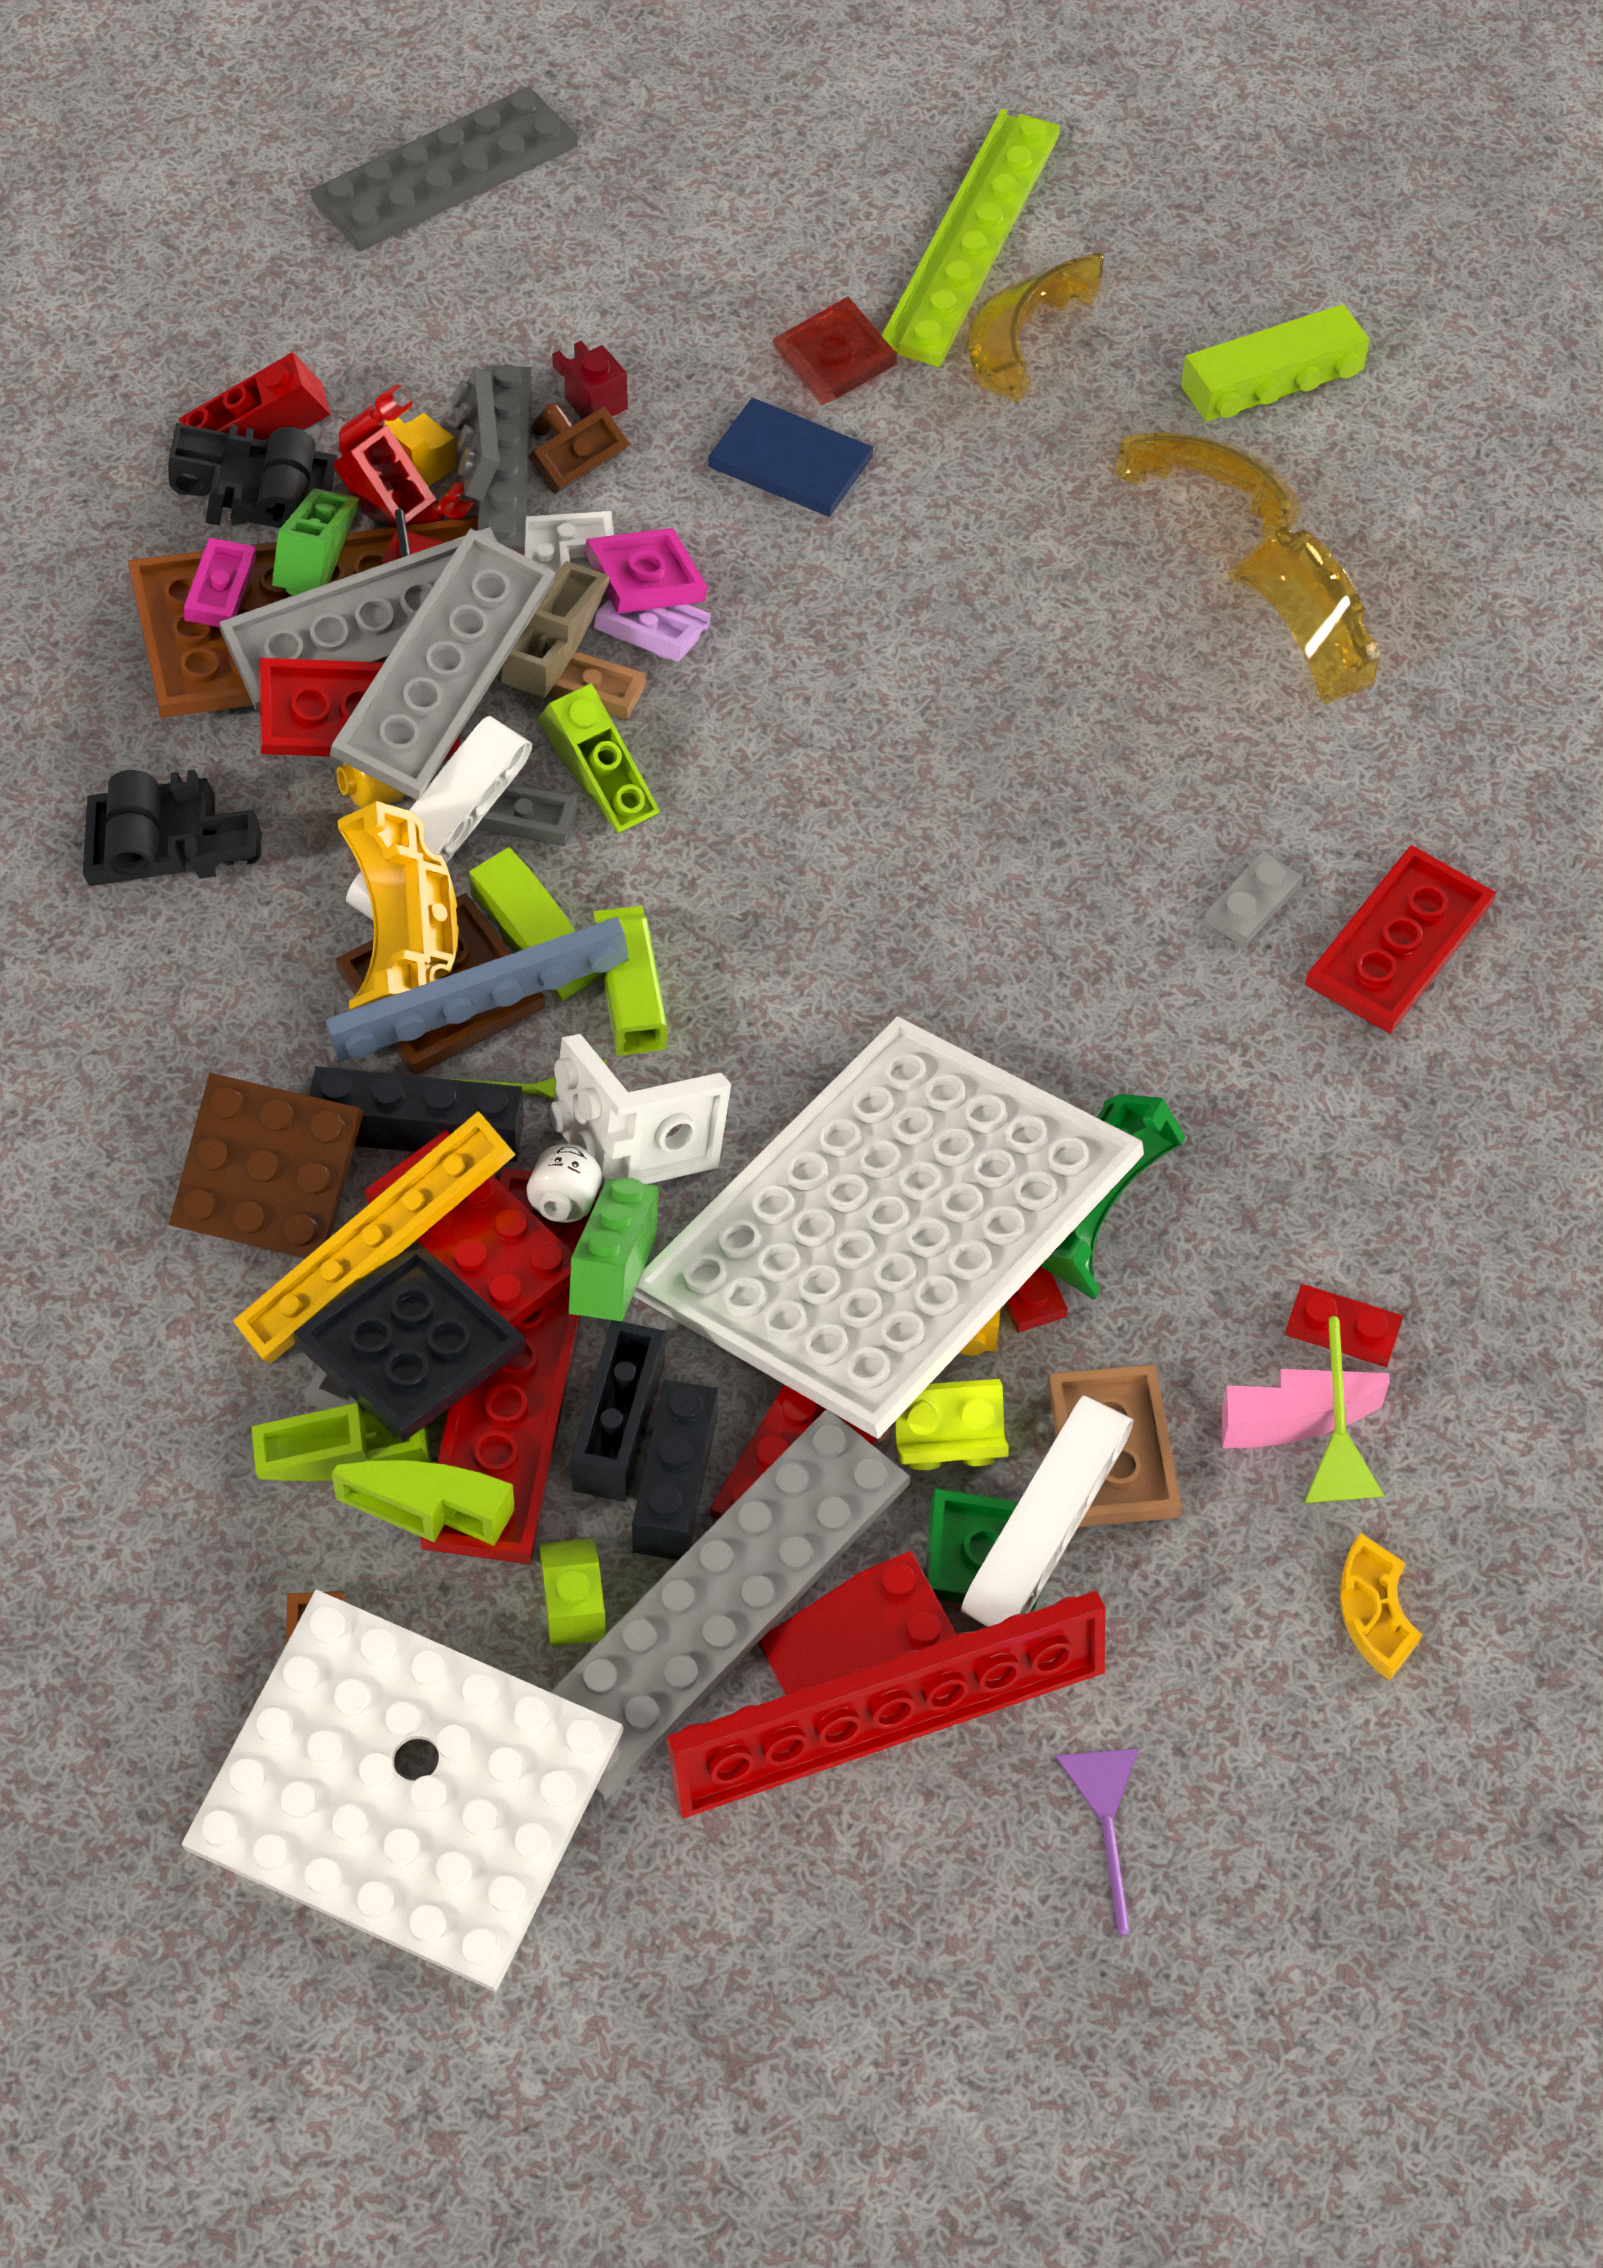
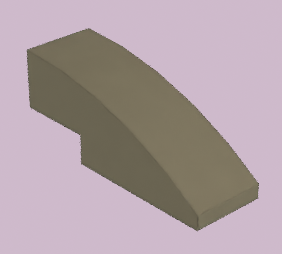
M566 561L557 571L553 585L502 665L501 683L545 698L562 675L582 641L609 584V575Z

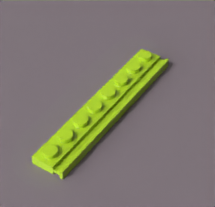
M1001 108L880 337L879 349L884 351L890 349L898 352V355L937 367L941 366L1059 137L1060 125L1019 114L1018 118L1007 115L1008 110Z

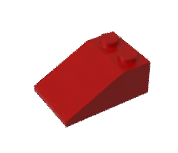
M908 1551L859 1572L769 1631L758 1644L786 1696L798 1688L813 1687L842 1677L851 1670L858 1668L866 1669L895 1659L904 1652L921 1650L948 1641L957 1634L912 1551Z

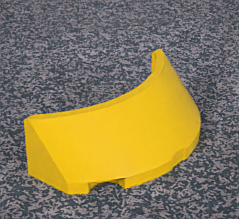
M378 801L338 820V830L352 850L363 874L370 897L374 923V941L370 966L359 991L353 999L349 1000V1011L441 979L442 976L451 972L458 946L457 901L450 874L442 855H434L429 851L423 838L425 825L414 812Z

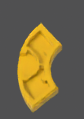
M1359 1533L1350 1548L1341 1575L1340 1604L1342 1615L1350 1637L1359 1652L1371 1666L1390 1681L1418 1645L1423 1634L1408 1621L1398 1600V1580L1405 1569L1406 1563L1362 1533Z

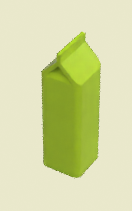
M643 906L593 911L595 924L618 917L625 934L629 961L620 963L612 970L602 973L616 1055L622 1056L666 1050L667 1023L648 921L644 914Z

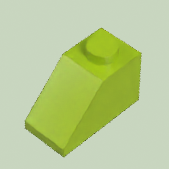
M594 1537L539 1543L550 1647L599 1642L606 1635L600 1567Z

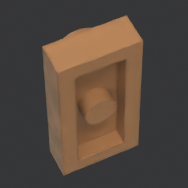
M575 651L562 675L547 695L561 698L592 683L608 714L628 720L646 686V673Z

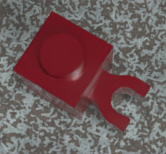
M582 340L574 343L575 358L572 359L564 357L560 350L552 353L553 368L560 375L564 376L565 399L582 419L604 406L611 417L628 409L627 372L603 345L589 351Z

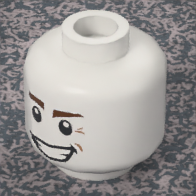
M571 1144L551 1146L540 1154L526 1188L528 1200L537 1212L549 1220L563 1223L579 1221L590 1212L602 1183L601 1167L596 1159L580 1146Z

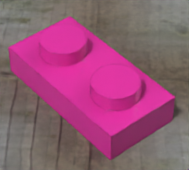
M209 537L184 605L185 621L220 627V621L237 616L256 562L255 546Z

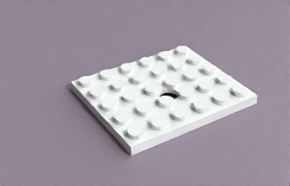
M315 1590L181 1845L190 1853L496 1992L624 1729L621 1723L326 1593ZM424 1739L431 1742L438 1750L439 1761L436 1769L430 1776H422L415 1781L401 1777L396 1772L394 1766L396 1752L409 1740Z

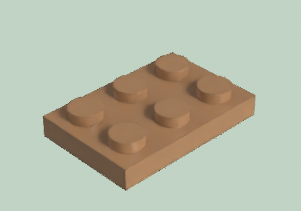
M1156 1364L1050 1373L1047 1385L1056 1438L1074 1407L1084 1395L1134 1419L1132 1430L1124 1448L1078 1527L1180 1518L1182 1503Z

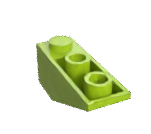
M592 683L548 704L538 716V720L558 757L618 834L660 813L655 800Z

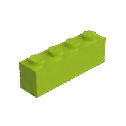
M1341 304L1185 355L1181 387L1205 422L1220 417L1230 418L1241 410L1259 404L1269 405L1276 402L1280 397L1301 390L1304 392L1311 391L1322 383L1340 377L1350 378L1356 375L1359 371L1364 370L1370 339L1347 307Z

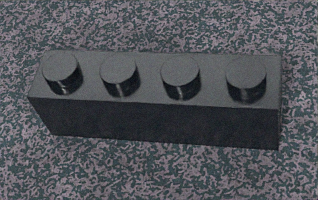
M315 1066L309 1096L358 1107L364 1111L355 1146L416 1152L445 1130L452 1134L479 1111L516 1154L509 1161L517 1162L524 1123L522 1086Z

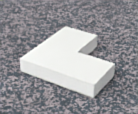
M612 512L527 516L525 557L557 573L566 561L570 562L569 558L586 557L584 555L586 539L614 535Z

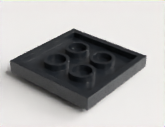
M418 1241L293 1332L295 1345L401 1443L405 1442L526 1350L525 1336Z

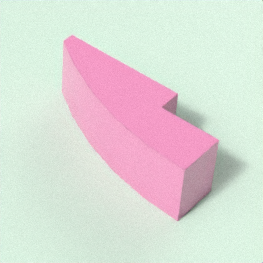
M1281 1369L1276 1387L1227 1386L1221 1409L1222 1448H1253L1287 1444L1334 1431L1332 1371ZM1343 1371L1346 1425L1354 1423L1382 1407L1390 1383L1389 1373Z

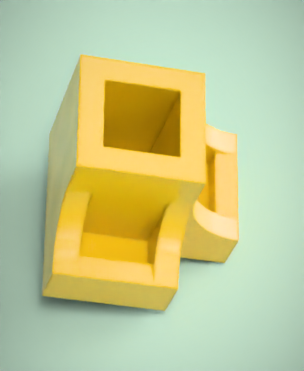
M425 413L407 423L402 422L399 418L394 421H385L384 425H388L428 487L457 467L455 437Z

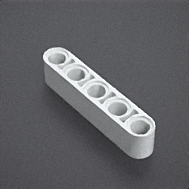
M491 716L484 718L475 727L427 787L419 801L417 800L409 810L414 812L425 825L423 838L429 851L434 855H442L445 864L448 863L526 763L532 749L530 741ZM360 871L347 892L346 902L373 920L368 889L363 874Z
M1085 1395L1080 1398L970 1585L961 1607V1614L989 1627L1003 1622L1010 1616L1024 1615L1030 1612L1124 1448L1132 1430L1134 1419Z

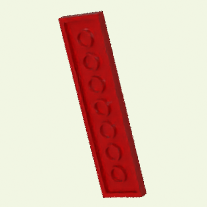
M502 1168L500 1182L574 1253L603 1189L602 1185H600L590 1212L579 1221L569 1223L555 1222L537 1212L528 1200L526 1188L532 1171ZM570 1286L515 1327L525 1336L526 1350L449 1408L437 1464L480 1472L513 1484L515 1510L495 1546L444 1525L435 1542L421 1537L422 1550L531 1565L581 1321V1315L569 1314Z
M1096 1590L1077 1597H1066L1054 1605L1024 1615L1010 1616L1001 1623L974 1632L957 1634L948 1641L921 1650L904 1652L895 1659L866 1669L858 1668L851 1670L842 1677L813 1687L798 1688L789 1695L760 1705H748L740 1708L733 1714L704 1724H692L680 1732L666 1736L674 1798L682 1819L1104 1674L1105 1605Z

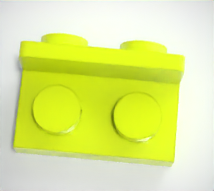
M989 1379L929 1384L894 1422V1444L900 1464H909V1467L915 1470H932L941 1467L942 1462L963 1460V1463L969 1466H986L995 1463L996 1458L1008 1457L1009 1445L1005 1439L1003 1384L1001 1380Z

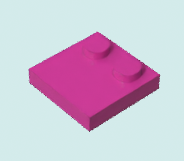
M673 528L586 539L584 555L593 570L609 575V584L605 592L617 614L705 602L708 587Z

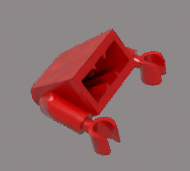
M393 385L377 397L375 407L372 405L367 407L341 428L339 432V451L342 456L333 462L335 470L353 497L359 498V506L365 515L372 520L396 527L395 511L398 508L404 511L406 525L442 521L444 515L453 520L462 519L476 501L472 499L464 502L458 498L464 491V483L456 482L453 484L442 500L438 501L388 425H384L385 420H396L407 412L413 404L411 400L405 406H399L393 399V393L401 385Z

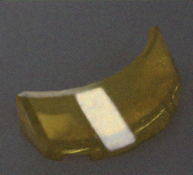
M1093 253L1081 256L1022 278L998 291L987 301L982 311L976 316L969 337L968 354H970V360L974 369L973 376L979 387L1020 403L1030 389L1031 378L1026 375L1027 363L1023 359L1020 350L1019 331L1040 303L1060 311L1067 306L1068 300L1074 298H1082L1081 303L1091 305L1101 289L1104 254Z
M1143 433L1123 437L1120 442L1116 470L1117 478L1138 485L1143 480L1144 474L1158 472V478L1167 479L1175 465L1178 464L1255 496L1251 503L1250 514L1256 518L1260 514L1263 520L1261 537L1283 545L1302 514L1299 499L1287 480L1264 459L1237 445L1210 437L1179 433Z
M1282 526L1271 530L1228 572V576L1232 581L1244 583L1255 589L1279 613L1302 650L1314 678L1320 699L1325 705L1373 686L1380 654L1376 640L1369 635L1364 625L1363 614L1366 610L1345 570L1334 559L1331 552L1307 531L1301 530L1292 533L1289 526Z

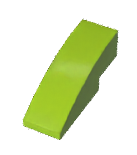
M510 847L469 871L471 896L501 927V937L515 952L575 932V929L548 891ZM595 972L570 981L559 989L551 991L561 1001H564L600 978L602 973Z
M358 1403L251 1426L255 1473L258 1479L333 1481L332 1472L339 1464L391 1460L432 1463L428 1425L401 1443L369 1412H363Z
M409 1460L364 1461L339 1464L332 1472L336 1500L432 1542L436 1541L444 1525H447L495 1546L515 1510L513 1484L480 1472L445 1464Z

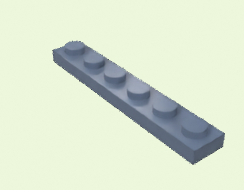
M618 917L325 1019L339 1063L351 1058L366 1057L376 1049L399 1041L417 1039L427 1031L450 1023L459 1024L465 1022L473 1015L498 1006H511L524 997L546 989H559L570 981L595 972L603 973L610 971L618 964L629 961L625 934Z

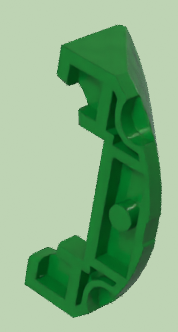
M1118 1094L1104 1101L1103 1108L1096 1118L1141 1140L1144 1155L1040 1265L1091 1299H1096L1100 1292V1288L1094 1279L1093 1253L1100 1227L1108 1211L1124 1189L1141 1172L1165 1154L1181 1146L1185 1140L1184 1133L1163 1098Z

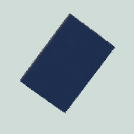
M752 397L708 456V467L831 517L872 459L873 446Z

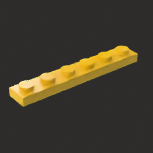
M479 1111L476 1112L236 1317L233 1322L259 1356L269 1365L272 1364L295 1344L293 1333L295 1330L397 1257L516 1154Z

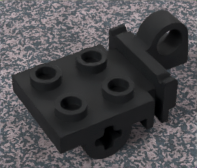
M176 423L168 461L169 485L180 495L204 496L211 490L206 522L209 524L220 526L223 507L231 509L230 519L281 528L313 488L329 492L332 490L335 474L333 462L337 460L338 455L315 451L314 439L301 429L295 427L278 428L271 433L269 441L253 438L254 429L247 428L246 436L243 437L237 435V425L231 424L229 433ZM182 474H191L200 479H190Z
M195 769L187 771L186 782H183L179 773L175 772L171 773L170 783L160 785L148 773L138 770L121 771L109 779L108 793L87 796L83 876L89 886L185 872L186 861L190 860L199 879L216 877L215 868L221 862L227 865H234V861H247V864H254L260 859L261 829L253 809L215 815V794L207 778H199Z

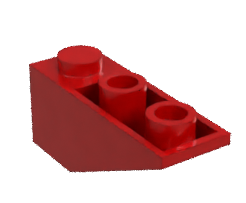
M291 352L181 416L179 422L180 424L229 433L231 424L237 425V435L243 437L246 436L247 428L254 429V439L265 440L269 439L271 433L278 428L295 427L305 430L328 417L331 413L321 380Z

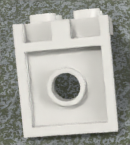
M581 1034L562 1037L560 1057L556 1061L554 1068L557 1083L555 1099L551 1103L549 1110L550 1120L555 1131L561 1133L569 1144L584 1148L596 1159L602 1171V1187H604L607 1178L614 1180L633 1178L643 1184H650L719 1167L731 1083L722 1073L627 1092ZM682 1124L681 1128L674 1135L666 1137L667 1133L674 1126Z

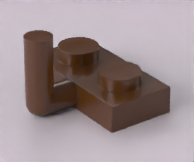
M549 403L533 421L531 428L533 433L539 436L546 435L553 428L557 436L534 449L528 457L555 495L625 451L630 446V443L605 406L573 425L557 403Z

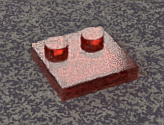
M849 296L773 338L774 349L821 406L838 399L898 364L894 349Z

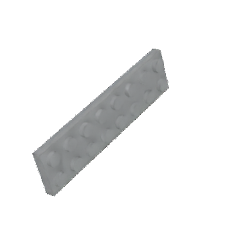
M826 1409L550 1691V1693L621 1723L624 1731L594 1791L604 1801L663 1743L667 1738L666 1736L670 1735L910 1484V1476L831 1411Z

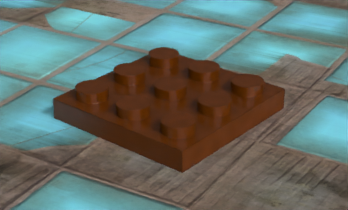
M467 893L456 897V916L459 927L458 946L451 972L441 978L512 954ZM374 939L335 958L338 973L354 995L359 991L368 972ZM538 992L522 998L511 1006H498L473 1015L465 1022L459 1024L450 1023L427 1031L417 1039L399 1041L391 1045L413 1076L544 1009L545 996L542 992Z
M209 1072L169 1225L303 1259L307 1258L332 1235L364 1111L358 1107Z

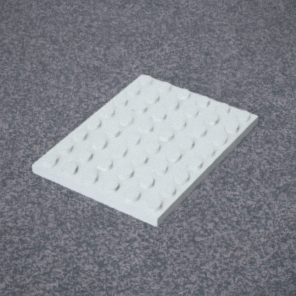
M897 1016L643 1270L633 1295L879 1439L1144 1155L1142 1141Z

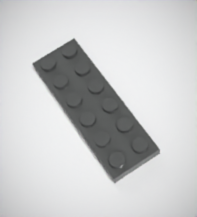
M527 86L311 189V198L313 203L360 252L577 147V134Z

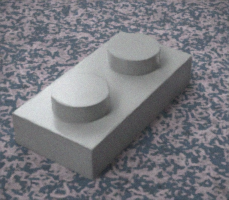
M1263 851L1205 912L1204 922L1245 947L1301 887L1303 876Z

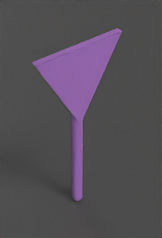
M1139 1749L1055 1755L1102 1822L1117 1930L1120 1935L1125 1936L1129 1933V1925L1113 1819Z

